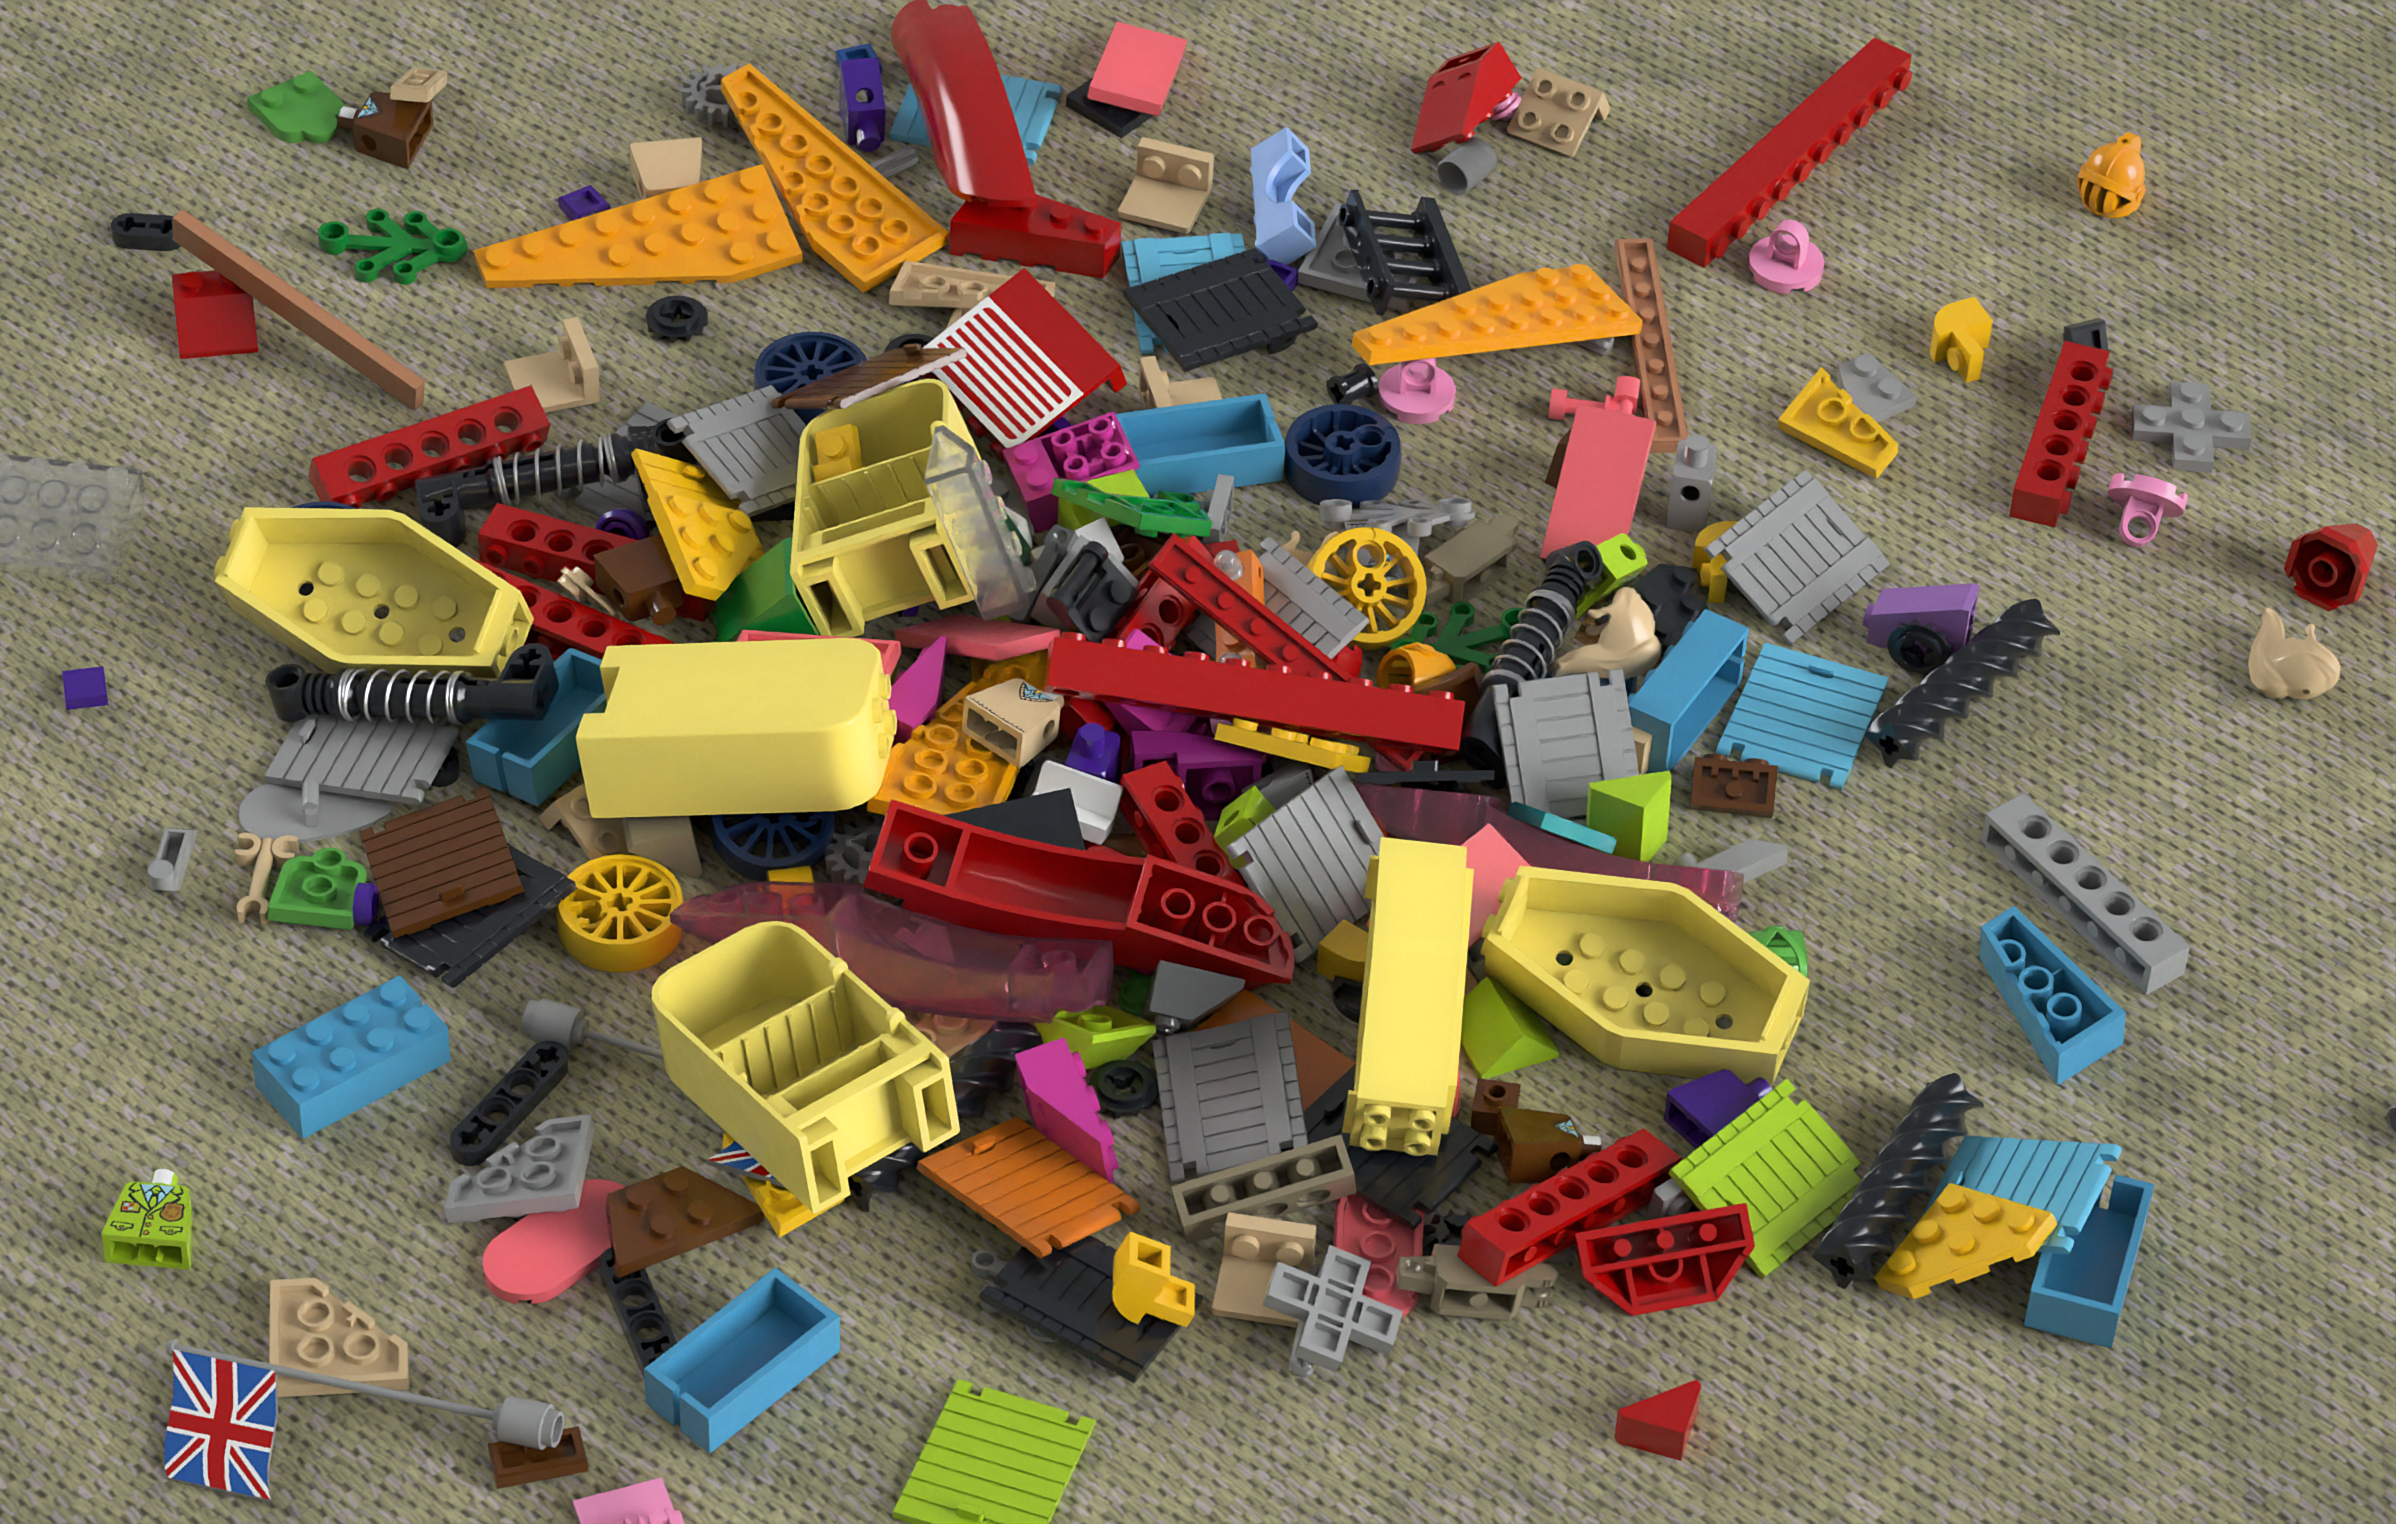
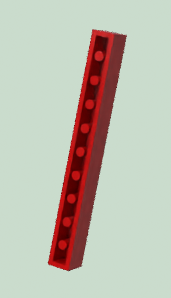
M1874 37L1670 221L1667 250L1703 268L1715 258H1721L1733 241L1742 239L1747 233L1748 228L1756 220H1763L1769 209L1777 201L1782 202L1788 196L1790 189L1798 182L1803 183L1808 178L1811 170L1818 164H1824L1836 147L1845 145L1851 134L1858 127L1866 126L1871 115L1879 108L1884 109L1890 102L1891 97L1899 90L1904 91L1912 78V71H1910L1912 55Z
M1062 632L1061 637L1054 636L1049 643L1043 692L1229 722H1233V718L1258 723V726L1286 729L1299 733L1452 756L1459 751L1465 701L1454 700V694L1450 692L1433 690L1429 692L1428 696L1413 693V687L1402 684H1390L1389 689L1372 687L1373 681L1364 678H1348V683L1334 681L1331 674L1319 671H1308L1307 676L1291 674V668L1282 665H1267L1266 670L1252 668L1250 667V661L1238 658H1227L1225 663L1209 661V655L1200 652H1185L1184 657L1170 655L1168 654V648L1156 645H1144L1143 650L1127 648V642L1118 639H1102V644L1088 642L1085 635L1074 632Z

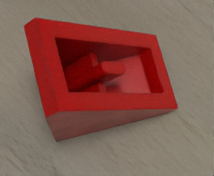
M1696 1379L1619 1409L1614 1438L1618 1444L1681 1461L1698 1413L1702 1385Z

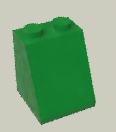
M792 537L783 539L736 576L727 590L717 599V610L712 612L713 621L717 629V638L713 639V642H736L742 630L820 635L790 575Z

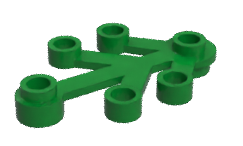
M370 210L366 214L367 228L372 232H382L387 237L349 234L348 227L338 221L326 222L318 229L319 247L329 255L341 254L345 249L382 251L370 258L360 259L355 263V276L361 282H372L378 278V270L411 253H421L409 261H400L393 266L395 282L408 285L417 279V272L438 261H458L468 251L467 241L460 231L452 228L439 230L427 220L426 214L420 211H411L404 216L405 230H403L389 218L386 210ZM410 234H421L426 239L413 238Z
M1467 602L1454 603L1451 606L1450 618L1438 641L1428 645L1432 646L1436 651L1448 655L1451 660L1465 664L1470 662L1478 664L1479 668L1484 669V674L1486 675L1490 671L1494 658L1500 654L1490 655L1473 650V648L1512 639L1510 629L1512 626L1520 624L1518 614L1523 608H1509L1502 613L1500 625L1460 635L1464 627H1468L1474 622L1475 609ZM1422 612L1408 638L1398 639L1393 642L1387 653L1407 644L1416 642L1424 644L1426 638L1432 637L1437 633V616L1430 612ZM1455 665V666H1456V669H1458V668H1460V667H1462V666H1464V665Z

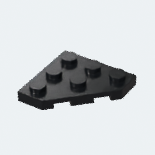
M1659 564L1629 587L1634 588L1640 594L1641 599L1648 605L1655 621L1654 635L1661 644V657L1664 656L1665 651L1670 645L1675 646L1680 641L1683 630L1688 622H1695L1705 609L1708 610L1697 568ZM1613 600L1610 601V602H1609L1607 605H1605L1604 607H1607V606H1609L1610 604H1612ZM1608 615L1596 618V626L1608 622Z

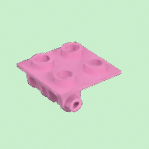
M662 1478L572 1501L580 1524H684L681 1511H674Z

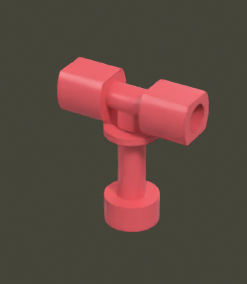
M1632 376L1617 377L1614 397L1606 395L1605 402L1567 398L1568 390L1552 388L1548 419L1564 421L1565 413H1576L1578 403L1633 415L1637 410L1640 380Z

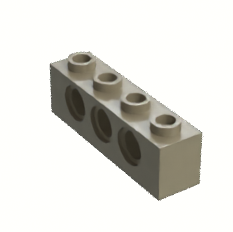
M1342 1135L1170 1186L1174 1207L1186 1244L1224 1234L1228 1212L1273 1219L1357 1193L1354 1171Z

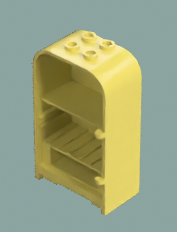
M923 379L888 389L844 409L826 410L812 419L802 432L799 445L790 575L820 635L852 638L864 634L865 622L934 600L939 609L943 610L977 598L982 460L947 384L940 380ZM850 423L858 428L861 459L864 468L816 482L813 466L819 464L815 433Z
M829 638L607 646L600 665L607 702L605 712L584 713L576 734V743L590 814L593 818L823 812L850 809L864 804L876 795L881 787L888 758L890 757L894 735L897 730V718L895 710H890L888 700L891 696V681L889 674H884L880 651L872 643L861 639Z
M770 921L744 928L673 966L659 976L652 987V1004L665 1069L672 1082L814 1214L849 1196L848 1177L910 1142L925 1153L957 1135L960 1131L947 1055L905 1019L903 1012L898 1008H892L852 973L845 961L839 957L835 958L805 930L792 923Z

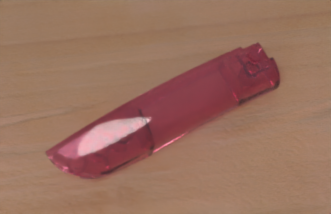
M1353 783L1377 825L1400 839L1461 846L1490 823L1531 867L1674 883L1692 891L1733 923L1737 920L1743 891V873L1648 863L1607 854L1578 845L1540 828L1518 821L1507 815V811L1500 808L1501 799L1490 796Z
M782 881L743 883L727 886L726 891L714 893L709 897L705 894L698 895L679 905L669 914L671 923L713 945L757 923L770 921L792 923L805 930L835 958L839 957L845 961L848 969L891 1007L942 1016L1006 1022L1051 1023L1060 1008H1064L1067 1012L1076 1013L1091 1009L1092 1006H1105L1109 998L1113 979L1114 957L1112 940L1036 938L982 931L946 923L902 909L862 893L860 884Z

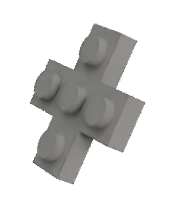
M2171 381L2169 388L2170 407L2133 404L2131 413L2132 441L2171 443L2173 470L2212 473L2214 465L2213 447L2250 449L2252 439L2250 413L2211 410L2210 384Z
M1329 1245L1324 1254L1318 1277L1279 1261L1277 1262L1272 1271L1262 1305L1304 1322L1294 1356L1337 1372L1342 1363L1348 1340L1383 1354H1389L1395 1342L1403 1311L1361 1295L1371 1261Z

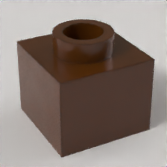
M1477 1078L1471 1128L1480 1134L1495 1136L1499 1106L1518 1108L1521 1084Z

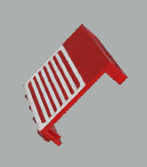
M1025 268L923 347L965 348L967 357L920 377L922 380L937 379L947 384L959 412L961 411L967 418L965 422L977 438L980 439L985 436L991 442L989 445L991 451L1003 464L1005 461L1002 450L1033 440L1103 383L1115 394L1127 385L1121 365Z

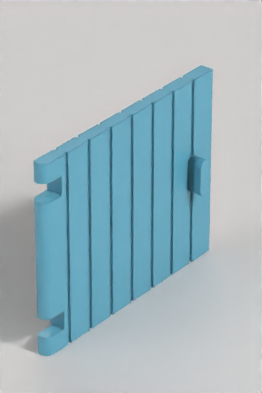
M1000 74L1016 121L1027 163L1034 165L1037 153L1032 150H1040L1058 104L1052 98L1059 99L1063 87L1059 84L1026 80L1025 78L1013 76L1008 77V75ZM910 83L890 130L889 140L931 147L921 110Z
M1242 233L1209 234L1208 236L1163 239L1142 238L1134 239L1133 241H1121L1129 288L1246 251ZM1132 307L1141 354H1153V345L1162 343Z
M1765 642L1724 730L1723 736L1718 743L1716 754L1729 757L1733 748L1743 751L1740 761L1744 762V760L1749 758L1763 759L1768 761L1769 765L1778 766V772L1816 783L1820 779L1821 774L1831 777L1829 787L1842 790L1864 741L1865 732L1869 728L1887 688L1889 677Z
M1965 1136L1923 1215L1949 1183L2052 1212L2058 1225L2037 1252L2069 1254L2074 1241L2070 1237L2065 1236L2078 1235L2112 1171L2110 1166L2103 1164V1161H2117L2122 1148L2116 1144Z

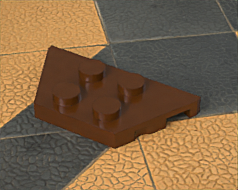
M684 1166L611 1192L607 1195L605 1207L607 1221L611 1226L609 1233L611 1248H614L615 1255L614 1273L620 1278L763 1222L764 1213L757 1203Z

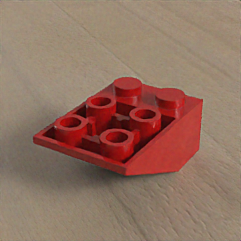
M1500 42L1448 58L1429 77L1411 146L1412 153L1416 154L1428 149L1430 153L1442 149L1450 142L1454 141L1458 145L1469 140L1475 134L1474 128L1494 114L1492 109L1512 96L1513 92L1511 89L1522 77Z

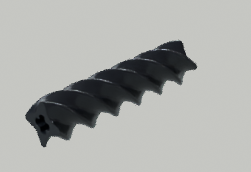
M2036 598L2024 600L2010 606L1992 624L1980 630L1967 645L1955 651L1943 665L1931 671L1918 686L1906 692L1893 707L1881 713L1871 723L1865 732V736L1881 751L1885 765L1891 769L1898 759L1918 761L1920 757L1919 747L1923 739H1944V725L1948 718L1967 719L1969 717L1971 698H1992L1995 678L2000 676L2017 677L2019 658L2027 655L2041 657L2044 636L2060 635V630L2046 618L2041 602Z
M1010 1011L1003 1015L991 1026L985 1035L972 1041L957 1059L949 1062L958 1121L959 1118L982 1117L985 1112V1102L988 1093L1011 1092L1014 1084V1074L1017 1069L1014 1054L1043 1044L1041 1033L1030 1028L1015 1011ZM956 1135L944 1141L943 1143L953 1142L956 1139ZM912 1142L904 1145L848 1177L850 1195L866 1212H869L872 1194L877 1192L894 1193L897 1191L901 1169L905 1167L917 1168L918 1161L928 1157V1151L923 1153Z
M1951 1073L1931 1083H1927L1926 1087L1921 1090L1912 1102L1908 1114L1894 1129L1889 1143L1876 1156L1870 1172L1862 1178L1856 1186L1851 1200L1837 1215L1832 1229L1818 1243L1813 1258L1831 1271L1837 1286L1846 1289L1854 1279L1872 1280L1874 1278L1871 1255L1893 1249L1890 1226L1912 1220L1909 1197L1931 1191L1928 1181V1169L1935 1165L1949 1163L1946 1141L1953 1137L1967 1136L1965 1112L1984 1107L1983 1102L1965 1089L1957 1073Z

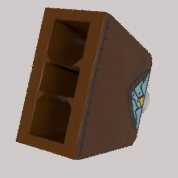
M373 92L370 93L361 110L343 106L338 117V127L353 131L354 146L357 152L408 169L433 127L432 99L428 103L390 99V93Z
M1499 1106L1494 1142L1498 1145L1496 1154L1509 1183L1544 1182L1555 1176L1561 1169L1570 1168L1578 1164L1579 1161L1585 1160L1591 1153L1601 1151L1600 1137L1579 1135L1571 1117L1566 1114Z

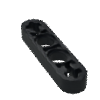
M543 1041L534 1045L453 1130L450 1135L451 1155L458 1164L476 1166L485 1162L557 1086L568 1072V1057L564 1046L554 1041ZM518 1085H529L534 1088L531 1093L526 1095H517L511 1091ZM494 1112L505 1113L508 1116L506 1120L499 1123H492L485 1119L487 1115ZM477 1139H478V1146L475 1145V1144H473Z
M610 1247L601 1254L599 1260L601 1280L644 1378V1368L655 1361V1354L661 1352V1355L677 1344V1341L645 1268L628 1274L627 1279L622 1281V1277L618 1278L614 1273V1248ZM635 1294L641 1295L646 1299L642 1305L634 1307L627 1306L622 1302L625 1297ZM647 1327L660 1331L656 1338L649 1340L642 1339L636 1335L639 1330Z

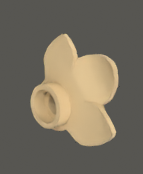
M575 566L572 571L566 567L561 570L563 575L557 583L576 600L582 603L587 597L593 604L597 602L612 616L616 613L619 620L624 618L606 596L596 594L590 588L594 581L579 567Z

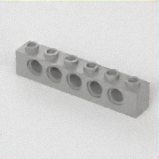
M2025 794L1985 814L1981 842L2145 995L2184 975L2190 946L2185 942L2184 938L2168 927L2154 910L2143 904L2130 892L2123 882L2118 881L2102 866L2096 857L2091 856L2074 840L2070 833L2058 826L2041 807L2033 803Z

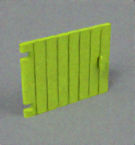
M1788 1079L1780 1083L1668 1172L1701 1211L1742 1203L1747 1204L1755 1248L1748 1258L1745 1259V1262L1761 1279L1768 1276L1830 1226L1842 1208L1851 1200L1856 1186L1861 1181L1860 1177L1854 1172L1862 1164L1861 1161L1806 1099L1797 1106L1791 1101L1788 1096L1796 1088Z
M958 1379L893 1510V1518L910 1524H1049L1095 1427L1096 1419L1081 1416L1078 1424L1073 1425L1066 1422L1069 1411L989 1387H984L980 1396L970 1394L973 1383Z

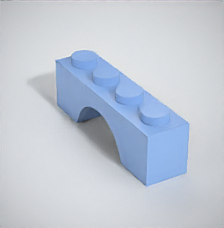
M1285 127L1251 148L1252 166H1250V172L1253 179L1252 198L1255 209L1253 220L1256 225V249L1264 259H1271L1288 265L1317 246L1315 222L1291 200L1299 185L1311 174L1309 149Z

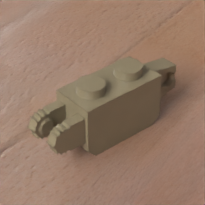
M1508 513L1502 514L1488 523L1478 519L1468 527L1457 531L1452 538L1439 547L1432 548L1423 561L1427 588L1424 606L1427 607L1441 599H1445L1450 604L1468 602L1507 574L1508 556L1517 549L1518 539H1516L1514 534L1518 531L1520 521L1517 520L1516 516Z
M1434 1244L1431 1256L1399 1258L1396 1269L1398 1288L1428 1295L1429 1307L1440 1315L1509 1321L1518 1314L1519 1307L1534 1308L1537 1306L1538 1308H1544L1548 1306L1553 1294L1549 1288L1554 1286L1559 1274L1550 1263H1539L1495 1287L1457 1257L1460 1246Z

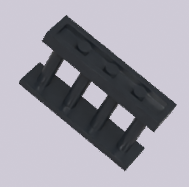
M1351 189L1346 204H1342L1340 207L1338 220L1340 226L1344 229L1366 286L1367 297L1371 299L1376 315L1384 316L1391 297L1437 301L1438 303L1472 290L1435 198L1421 197L1416 210L1411 214L1366 210L1359 191ZM1373 226L1407 229L1413 237L1375 234ZM1382 250L1418 253L1423 261L1385 258ZM1391 274L1428 277L1432 285L1394 282Z

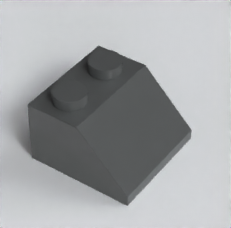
M1160 960L1150 974L1141 1018L1154 1023L1153 1025L1156 1026L1155 1034L1171 1036L1175 1034V1031L1183 1032L1233 1001L1244 988L1245 980Z

